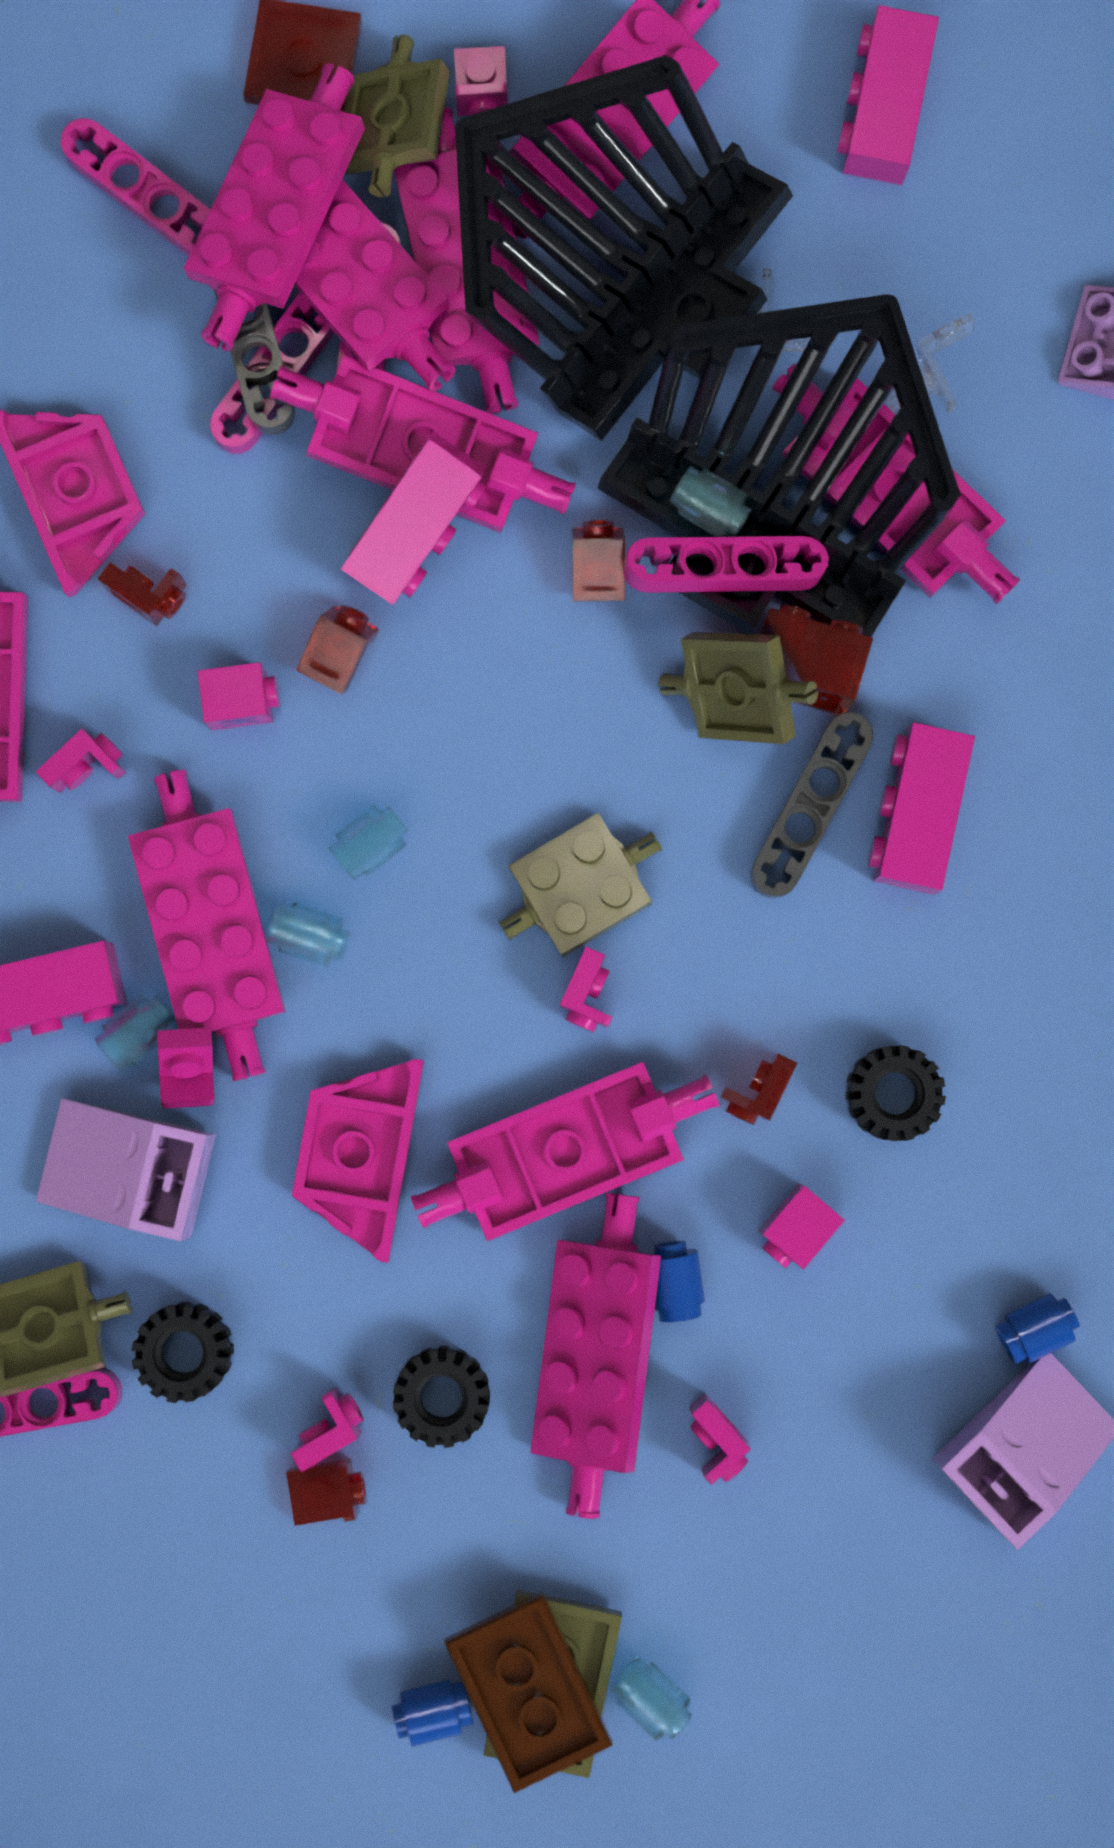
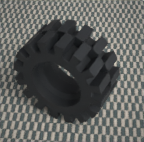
M901 1045L886 1046L868 1052V1055L856 1062L855 1069L852 1073H849L846 1081L849 1082L848 1091H845V1099L849 1102L850 1109L848 1110L851 1117L857 1120L858 1126L862 1130L883 1140L908 1141L915 1139L914 1137L917 1135H924L930 1130L929 1126L939 1120L941 1116L939 1110L941 1105H945L946 1096H943L942 1087H945L944 1078L939 1077L936 1071L939 1068L934 1061H929L925 1057L926 1054L919 1050H913L908 1046ZM892 1072L901 1073L908 1077L915 1089L913 1104L908 1110L900 1114H890L884 1111L878 1105L875 1097V1089L879 1080Z
M191 1302L171 1304L151 1315L137 1331L139 1336L133 1341L132 1351H135V1358L132 1360L133 1370L138 1368L141 1376L137 1379L142 1386L147 1384L152 1389L150 1394L156 1398L162 1395L167 1397L166 1402L176 1403L179 1400H185V1403L195 1401L217 1387L229 1371L232 1364L230 1357L234 1354V1344H230L229 1336L232 1334L229 1327L225 1328L220 1322L223 1318L217 1312L214 1314L207 1310L208 1307L205 1305H191ZM175 1332H189L195 1335L202 1344V1361L191 1372L182 1373L175 1371L169 1367L164 1359V1344L167 1338Z
M439 1346L437 1349H431L430 1347L421 1351L420 1354L415 1357L413 1356L406 1363L394 1386L393 1409L399 1417V1425L402 1429L406 1428L410 1432V1438L416 1442L420 1439L426 1442L425 1446L435 1448V1445H444V1448H449L459 1441L462 1443L467 1441L475 1431L479 1430L487 1415L490 1390L486 1372L483 1373L480 1363L475 1358L471 1359L466 1355L465 1351L459 1348L458 1350L449 1349V1346ZM437 1376H446L455 1380L463 1394L460 1408L454 1414L447 1417L432 1415L425 1409L421 1400V1391L424 1384Z

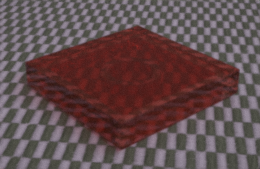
M260 0L243 92L245 103L259 105L266 89L303 100H310L326 63L334 64L335 68L332 75L335 74L338 66L347 69L353 75L362 25L361 13L279 0ZM345 98V100H344V103H343V105H342L340 111H343V112H344L346 98Z

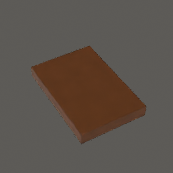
M543 1591L445 1638L444 1643L514 1793L613 1746L612 1738Z

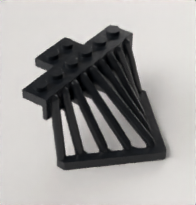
M666 55L473 114L461 118L456 123L455 135L465 312L474 323L488 331L545 380L539 389L558 414L602 441L662 365L671 336L679 325L755 314L759 312L768 300L762 288L733 272L793 195L788 184L750 165L740 145L731 142L723 152L680 63ZM666 89L669 90L709 169L704 178L696 173L646 95ZM621 104L631 112L688 199L683 205L666 194L599 116L597 110ZM572 119L581 126L587 136L666 227L662 230L639 217L551 132L548 125ZM519 134L533 142L645 254L640 256L605 235L508 151L499 140ZM485 158L620 274L624 281L620 283L596 269L509 193L496 177L486 172ZM488 202L604 302L603 308L583 300L515 240L499 222L489 219ZM491 246L585 328V331L582 334L570 331L516 283L502 267L492 264ZM493 291L566 354L563 359L553 360L505 319L494 307ZM710 352L688 355L684 371L700 380Z
M891 294L679 325L671 336L666 350L649 423L644 422L638 417L635 419L626 442L600 478L597 487L602 492L676 537L806 536L821 542L829 556L828 567L818 584L811 589L802 591L679 593L746 634L752 632L775 596L862 650L869 642L906 582L905 579L896 575V573L945 520L961 495L899 302ZM860 330L775 475L763 493L756 490L754 486L830 346L839 333ZM811 337L752 448L735 474L728 473L725 469L774 369L785 342ZM879 341L885 361L792 511L782 505ZM761 345L707 459H705L696 452L732 355L736 348ZM710 352L678 441L668 436V428L688 355ZM894 387L901 409L892 418L890 424L833 510L822 524L817 527L810 522ZM909 434L916 457L909 463L906 470L859 533L848 544L840 541L838 538ZM924 482L930 499L929 505L883 558L877 561L868 558L867 555ZM746 553L738 557L739 566L744 572L757 575L765 571L764 562L757 555ZM692 554L686 558L688 568L697 575H709L714 571L711 560L702 554ZM675 555L669 563L673 564V569L671 572L673 575H675L674 568L675 561L677 558ZM797 555L793 563H799L804 572H808L812 564L804 562L802 555ZM783 564L777 565L776 573L780 572Z

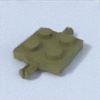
M400 34V39L397 35L393 37L391 58L386 65L371 72L353 75L355 82L346 96L344 112L360 116L365 127L345 175L372 170L368 190L376 197H383V194L386 197L390 195L393 170L396 167L436 160L450 71L441 58L419 63L412 62L411 55L414 41L411 37Z
M692 632L681 638L685 660L684 675L664 673L659 679V687L665 686L660 689V693L664 696H685L688 699L695 715L699 738L785 744L796 737L791 703L814 704L818 697V691L812 690L817 688V684L814 681H790L787 678L779 635Z
M597 813L508 866L522 889L525 907L498 922L509 940L536 924L538 928L550 936L563 958L652 905V900L638 879L636 864L658 851H662V847L652 831L624 847L620 841L612 836L601 816Z
M81 1261L0 1284V1396H9L106 1367L100 1337L102 1321L132 1313V1306L129 1304L131 1301L127 1291L97 1300L91 1292L86 1265Z

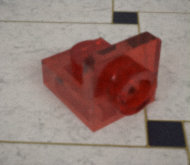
M588 520L582 523V528L572 529L573 601H625V578L622 572L625 560V535L623 528H614V522L608 520Z
M110 562L98 577V580L107 592L156 627L164 617L167 619L172 618L186 598V593L183 591L187 584L181 574L172 568L166 573L153 592L150 590L155 584L130 565L123 572Z
M333 606L320 615L296 671L343 694L348 690L368 644L375 640L379 629L368 623L369 618L363 612L350 606H340V608Z
M779 1053L774 1055L771 1063L762 1059L749 1085V1088L757 1091L754 1099L751 1100L731 1089L724 1088L719 1098L729 1102L725 1112L751 1125L755 1124L758 1117L770 1121L796 1068L797 1062Z
M352 1459L315 1464L303 1472L298 1467L288 1469L286 1472L294 1526L344 1518V1522L354 1521L360 1512L359 1505L367 1503L362 1471L353 1472Z

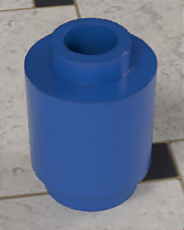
M669 1241L654 1245L655 1255H661L655 1310L659 1312L660 1321L680 1322L700 1317L702 1315L700 1304L705 1302L698 1250L687 1249L685 1241Z
M1048 1293L1004 1315L1005 1321L996 1325L995 1330L1007 1355L1013 1364L1016 1365L1024 1360L1030 1364L1075 1342L1073 1330L1080 1327V1324L1066 1298L1057 1301L1051 1293Z
M450 1679L401 1691V1703L392 1705L398 1738L409 1736L412 1747L462 1734L461 1728L474 1725L467 1691L462 1681L451 1684Z

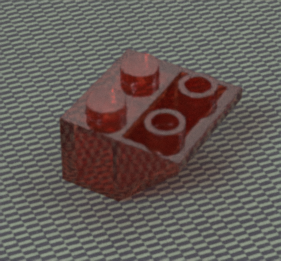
M781 605L780 610L769 608L759 634L780 636L785 672L790 681H814L817 684V688L812 690L818 691L816 702L811 705L806 703L798 704L835 715L846 713L856 700L873 638L862 635L863 629L850 622L832 620L831 625L810 620L811 613L799 607Z

